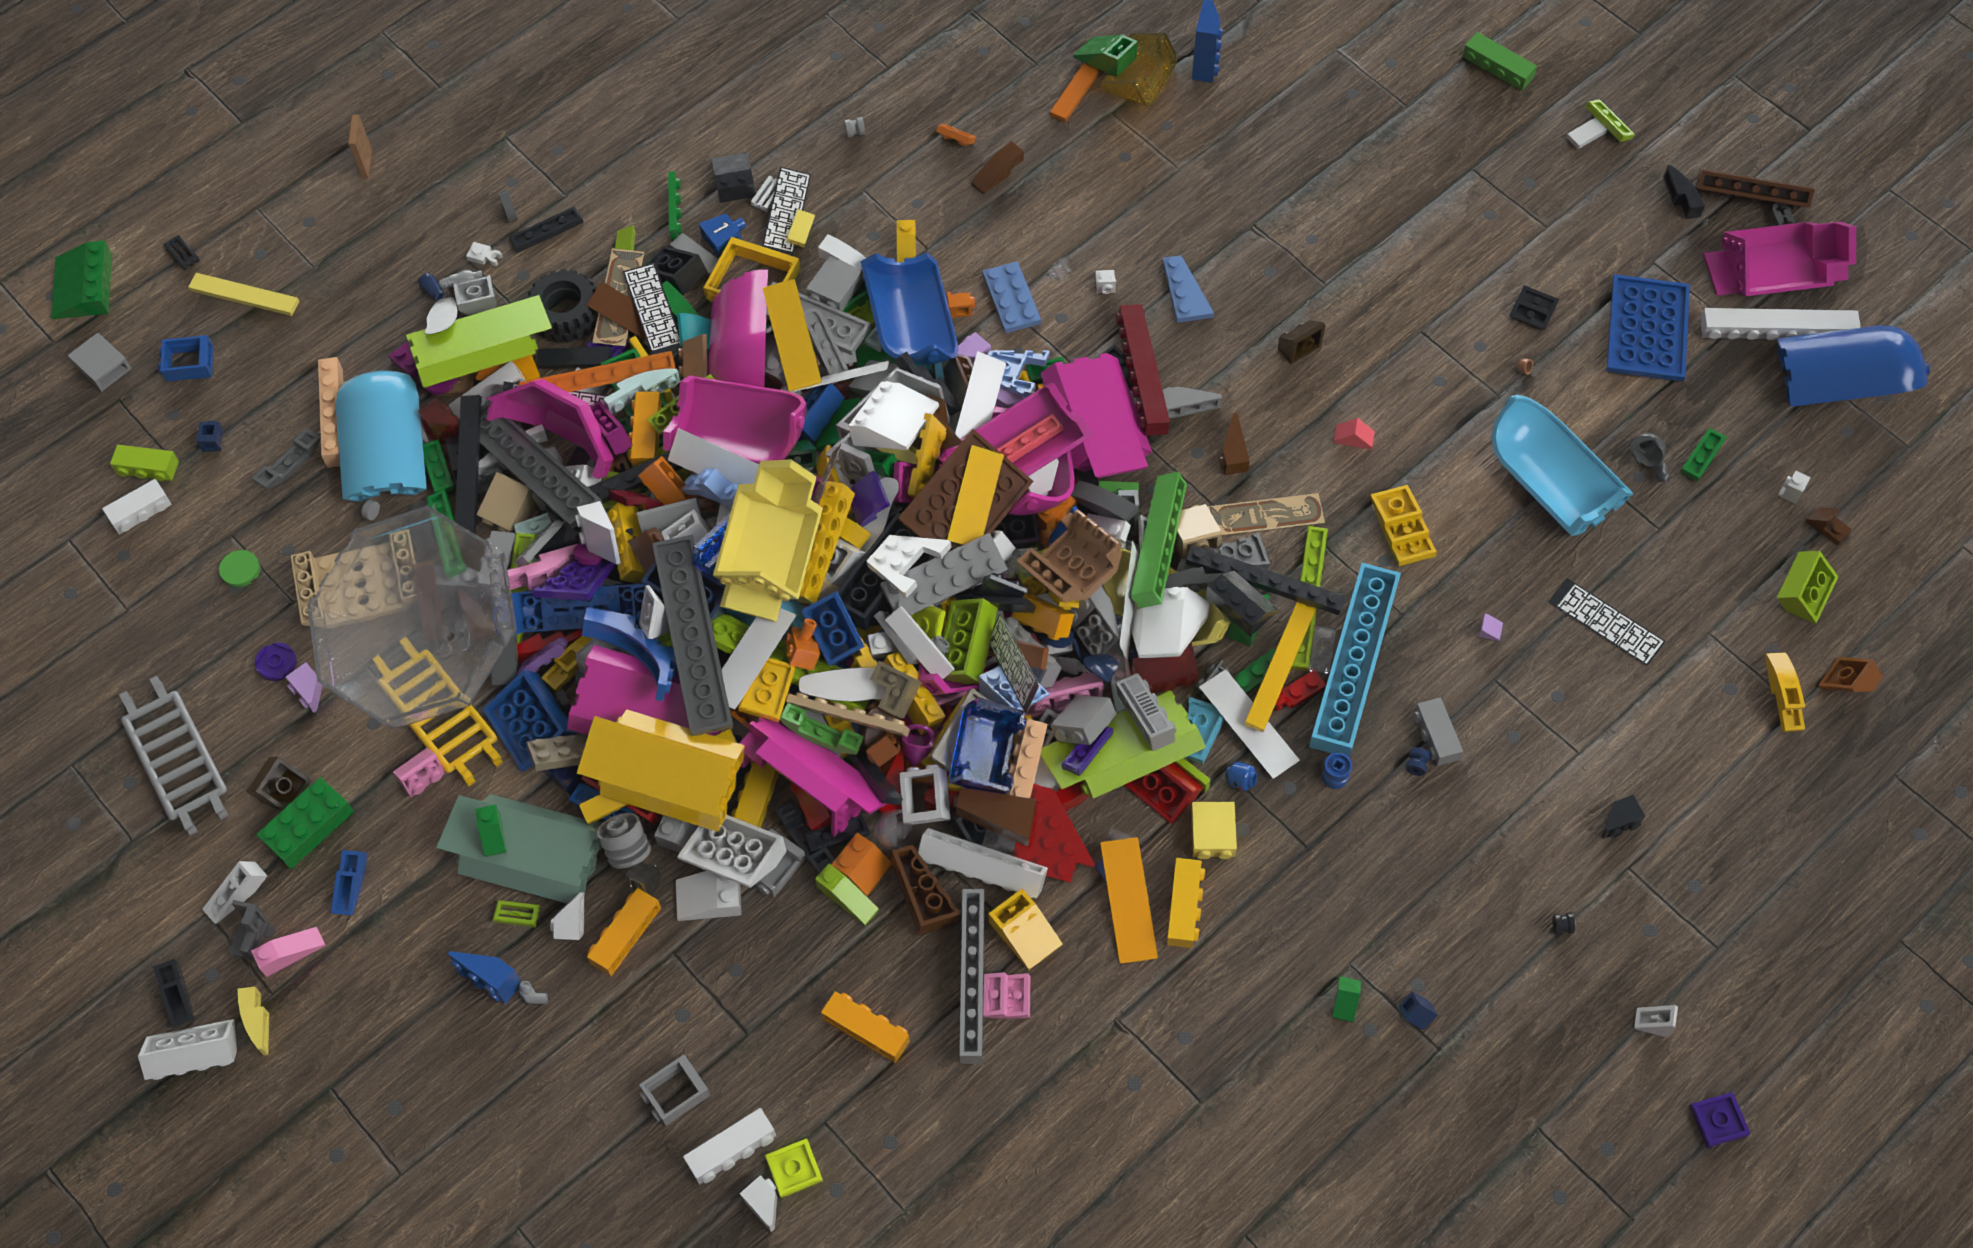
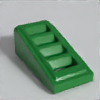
M863 450V452L870 454L874 470L878 475L892 476L894 473V462H898L893 453Z

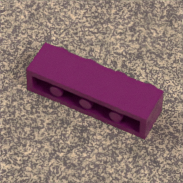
M601 401L590 406L608 447L615 455L622 454L629 447L633 446L623 426Z

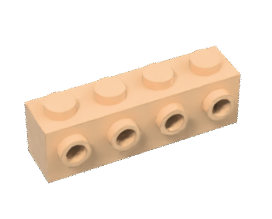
M1026 719L1020 723L1017 731L1019 739L1013 748V764L1011 763L1007 773L1009 780L1008 784L1004 786L1003 794L1030 798L1048 724L1031 719Z

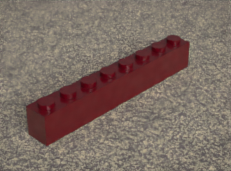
M1142 304L1120 305L1119 313H1116L1115 319L1116 324L1120 326L1119 338L1123 339L1122 351L1127 356L1125 363L1126 368L1130 370L1129 382L1133 383V398L1137 400L1136 412L1140 413V428H1143L1145 436L1168 434L1170 419Z

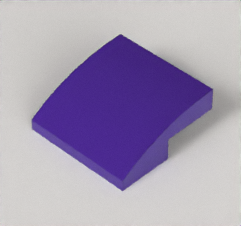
M874 470L851 488L855 493L851 508L858 525L861 527L877 519L876 514L890 506L879 476Z

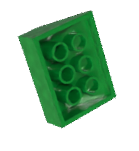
M105 240L83 243L55 258L52 320L109 314L112 252Z

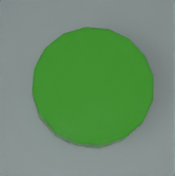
M247 550L233 551L221 561L219 567L220 576L231 587L240 588L248 586L254 578L256 579L259 576L260 562L253 553Z

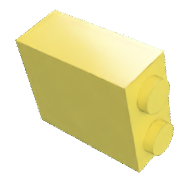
M1192 802L1193 857H1198L1199 859H1209L1210 857L1230 859L1235 857L1237 850L1235 802Z

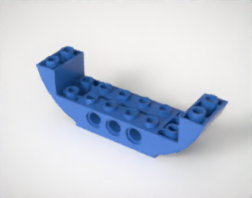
M642 583L601 585L591 599L587 601L534 597L532 590L493 595L496 635H505L512 621H516L517 634L535 631L582 629L587 607L636 616L635 624L639 625L645 585Z

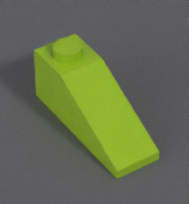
M830 863L815 878L817 888L865 926L879 911V908Z

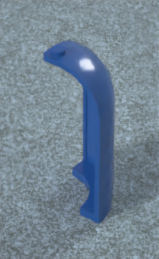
M875 253L860 261L879 341L886 353L897 359L907 351L916 365H932L957 357V338L937 260L930 254L924 253L914 258L904 259V262L899 263L895 262V259L885 258Z
M1878 325L1776 338L1778 359L1782 370L1785 369L1788 377H1784L1787 403L1790 407L1898 394L1917 390L1928 384L1927 375L1930 374V367L1928 363H1925L1919 344L1908 332L1896 326Z

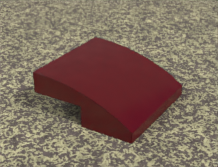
M609 491V499L625 506L634 505L643 510L664 506L663 503L635 491Z

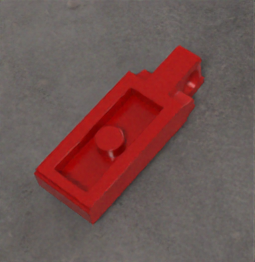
M1313 670L1283 688L1274 709L1278 711L1285 706L1295 708L1326 688V683Z

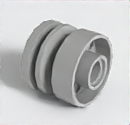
M623 813L613 816L603 822L597 830V837L605 850L609 864L613 868L622 869L634 866L643 861L651 851L650 843L647 840L646 834L643 833L639 817L635 814Z

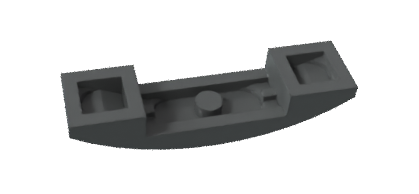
M305 428L293 439L294 445L270 468L265 465L252 477V480L266 490L284 482L308 460L321 441V437Z

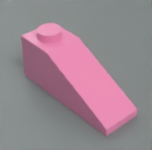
M314 927L271 940L251 952L259 969L268 977L326 945L318 928Z

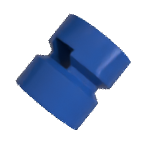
M1333 753L1326 758L1322 772V780L1326 786L1332 789H1340L1347 784L1352 769L1350 758L1343 753Z

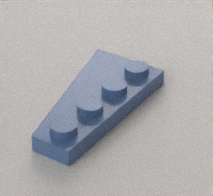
M1180 255L1163 258V266L1177 323L1214 318L1212 308L1183 257Z

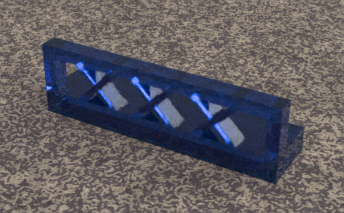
M730 513L693 546L692 565L708 574L716 567Z

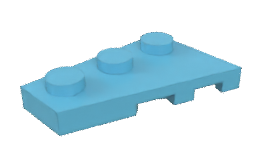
M1189 697L1188 719L1190 724L1195 723L1199 729L1206 748L1185 758L1204 764L1225 719L1213 704Z

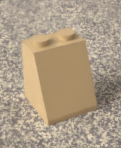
M496 472L477 515L483 518L482 522L491 526L495 523L499 525L498 529L500 531L510 533V531L515 532L514 524L529 518L537 507V503L532 497L533 492L522 482Z
M1206 504L1194 505L1188 509L1181 510L1174 543L1180 559L1181 557L1187 558L1191 544L1204 549L1220 547L1222 532Z

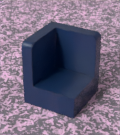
M1413 991L1398 1006L1404 1018L1422 1030L1438 1016L1431 1002Z

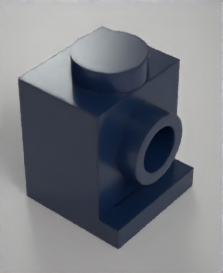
M212 420L199 423L196 442L202 452L222 451L223 428L221 424Z

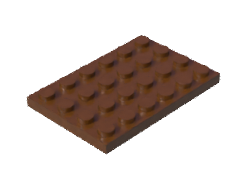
M974 429L968 433L897 518L900 523L918 538L947 540L971 446L974 445L1002 454ZM1005 456L1003 457L984 535L993 532L1034 482ZM951 541L952 547L948 552L963 545Z

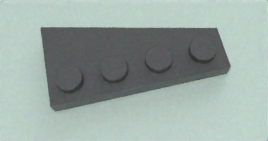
M1259 532L1249 538H1239L1236 542L1230 544L1226 542L1217 548H1207V550L1264 569H1268L1270 566V561Z

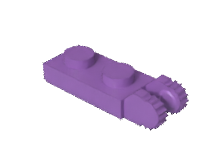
M558 638L523 661L517 674L519 675L524 669L537 672L541 665L544 664L546 666L553 658L558 659L564 653L568 641L564 638Z

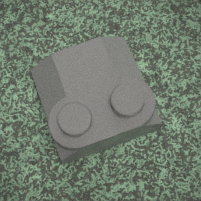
M490 275L453 284L457 306L461 314L471 316L496 307L497 302Z

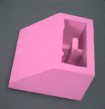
M428 748L393 771L397 781L410 797L422 793L428 785L439 781L446 774L437 756Z

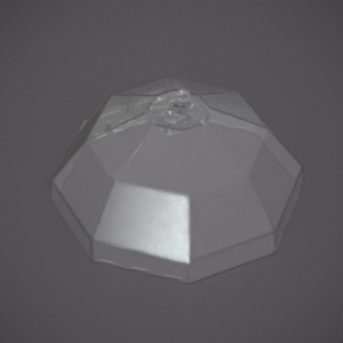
M429 506L354 529L350 535L351 540L345 549L342 548L334 561L336 564L330 573H326L319 585L320 589L314 599L311 598L307 604L317 681L381 724L393 729L470 706L517 630L512 596L508 594L510 584L504 551ZM451 633L455 634V637L452 641L448 640V637L451 636Z

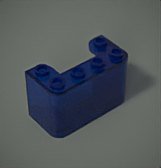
M981 697L969 702L965 706L961 718L949 783L968 789L1000 794L1008 793L1014 784L1012 775L1008 773L1010 768V762H1008L1009 755L1014 749L1013 736L1020 730H1023L1026 725L1025 712Z

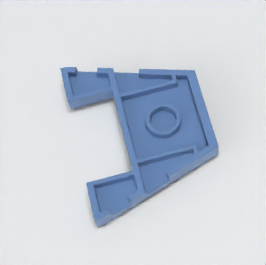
M1014 350L989 351L988 355L1006 363L1000 387L1026 398L1033 394L1035 383L1018 380L1025 363L1045 367L1050 351L1042 350V354H1033V350H1026L1024 354H1014Z

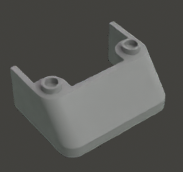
M817 308L803 311L813 350L821 365L818 368L820 377L848 371L847 365L822 312ZM772 326L766 328L767 333L773 330ZM813 388L802 392L804 394L801 396L804 398Z

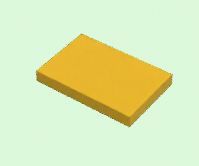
M768 658L742 698L738 711L779 723L796 667L791 666L789 663Z

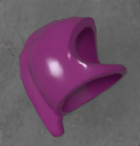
M912 724L906 727L910 730H926L930 736H919V732H916L915 735L909 733L908 737L902 736L901 739L902 751L913 767L928 757L934 745V731L921 724Z

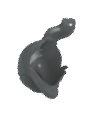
M1643 433L1633 437L1629 442L1633 458L1638 464L1657 468V480L1659 482H1667L1670 475L1667 473L1668 467L1664 463L1666 446L1662 439L1653 433Z

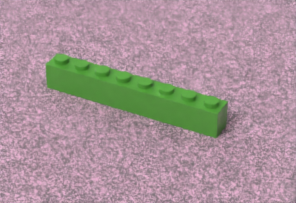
M1179 471L1157 476L1156 485L1154 486L1150 512L1147 516L1148 521L1144 530V539L1137 561L1138 565L1134 575L1133 588L1131 589V598L1139 608L1162 604L1187 487Z

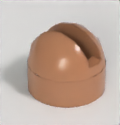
M1526 358L1520 359L1516 365L1517 370L1522 374H1530L1533 369V361Z

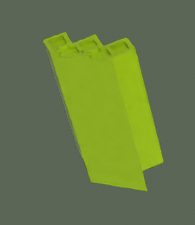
M537 295L455 320L450 327L440 332L427 334L425 333L426 329L406 336L423 388L425 389L444 381L526 356L536 355L535 350L538 347L535 338L531 339L530 335L552 329L540 296Z
M1165 690L1156 694L1159 702L1158 705L1164 707L1167 719L1173 721L1177 732L1174 733V743L1152 751L1125 708L1116 712L1117 715L1107 725L1113 728V734L1080 776L1062 769L1061 766L1077 745L1076 743L1058 742L1056 739V742L1042 747L1040 756L1061 789L1082 781L1083 784H1080L1084 795H1088L1089 798H1096L1205 749L1206 746L1195 723L1190 724L1188 713L1181 704L1177 705L1173 692Z

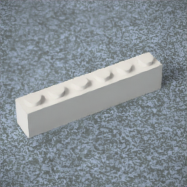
M930 828L922 835L918 851L927 864L940 865L945 870L957 871L966 877H975L981 879L984 883L1002 886L1007 891L1018 892L1023 888L1030 898H1037L1039 896L1048 869L1047 867Z

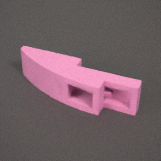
M577 544L540 554V561L504 571L503 578L506 590L527 585L530 591L536 587L546 585L545 581L547 579L560 575V570L575 560L573 550Z

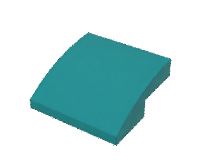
M677 314L680 346L683 347V341L707 334V354H709L711 320L693 314Z

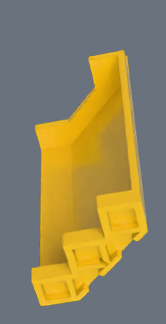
M626 709L623 716L617 719V722L594 716L577 774L599 780L598 786H600L601 796L719 832L727 816V803L735 790L736 773L744 761L745 745L709 734L691 736L689 728Z

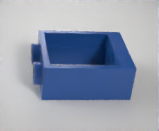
M208 335L162 340V347L159 348L161 363L158 364V370L166 382L212 377L213 344ZM199 351V365L172 368V354Z

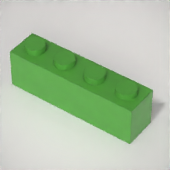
M1478 32L1465 44L1462 57L1521 91L1524 90L1535 76L1537 69L1535 64Z

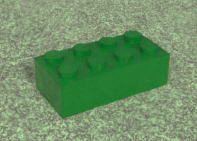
M319 777L256 835L291 870L354 811L338 792L324 779Z

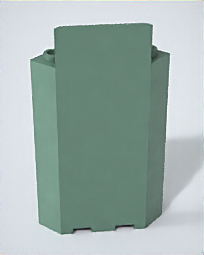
M492 794L482 801L458 795L436 848L459 854L456 861L458 865L457 874L568 904L580 892H584L585 897L587 878L595 871L597 853L602 848L597 837V830L601 823L594 822L589 825L583 818ZM496 804L501 813L507 852L485 857L477 827L475 809Z

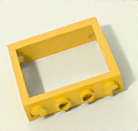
M731 237L704 286L705 298L713 302L715 296L721 291L717 288L735 255L787 271L788 273L783 282L797 278L801 270L799 258Z

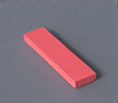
M1051 414L997 450L1013 463L1064 430L1063 425Z

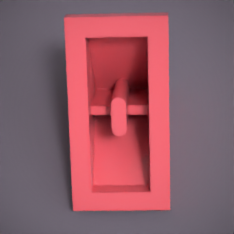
M1359 418L1336 425L1333 443L1372 450L1375 431Z

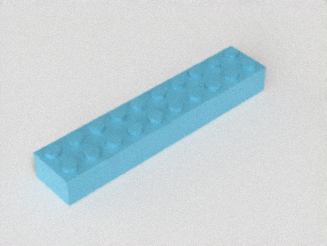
M1361 563L1311 737L1310 748L1331 754L1343 753L1350 758L1401 573Z

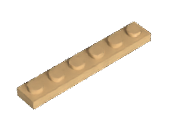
M797 692L796 695L788 694L786 700L787 703L789 702L805 710L908 737L910 731L904 725V721L893 719L891 722L885 720V716L873 713V716L866 715V711L854 708L853 711L847 710V706L835 703L832 706L827 704L828 701L820 698H815V701L810 700L807 695Z

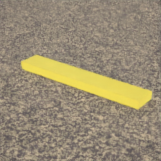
M199 273L194 275L188 286L192 292L289 316L293 315L299 303L297 297Z

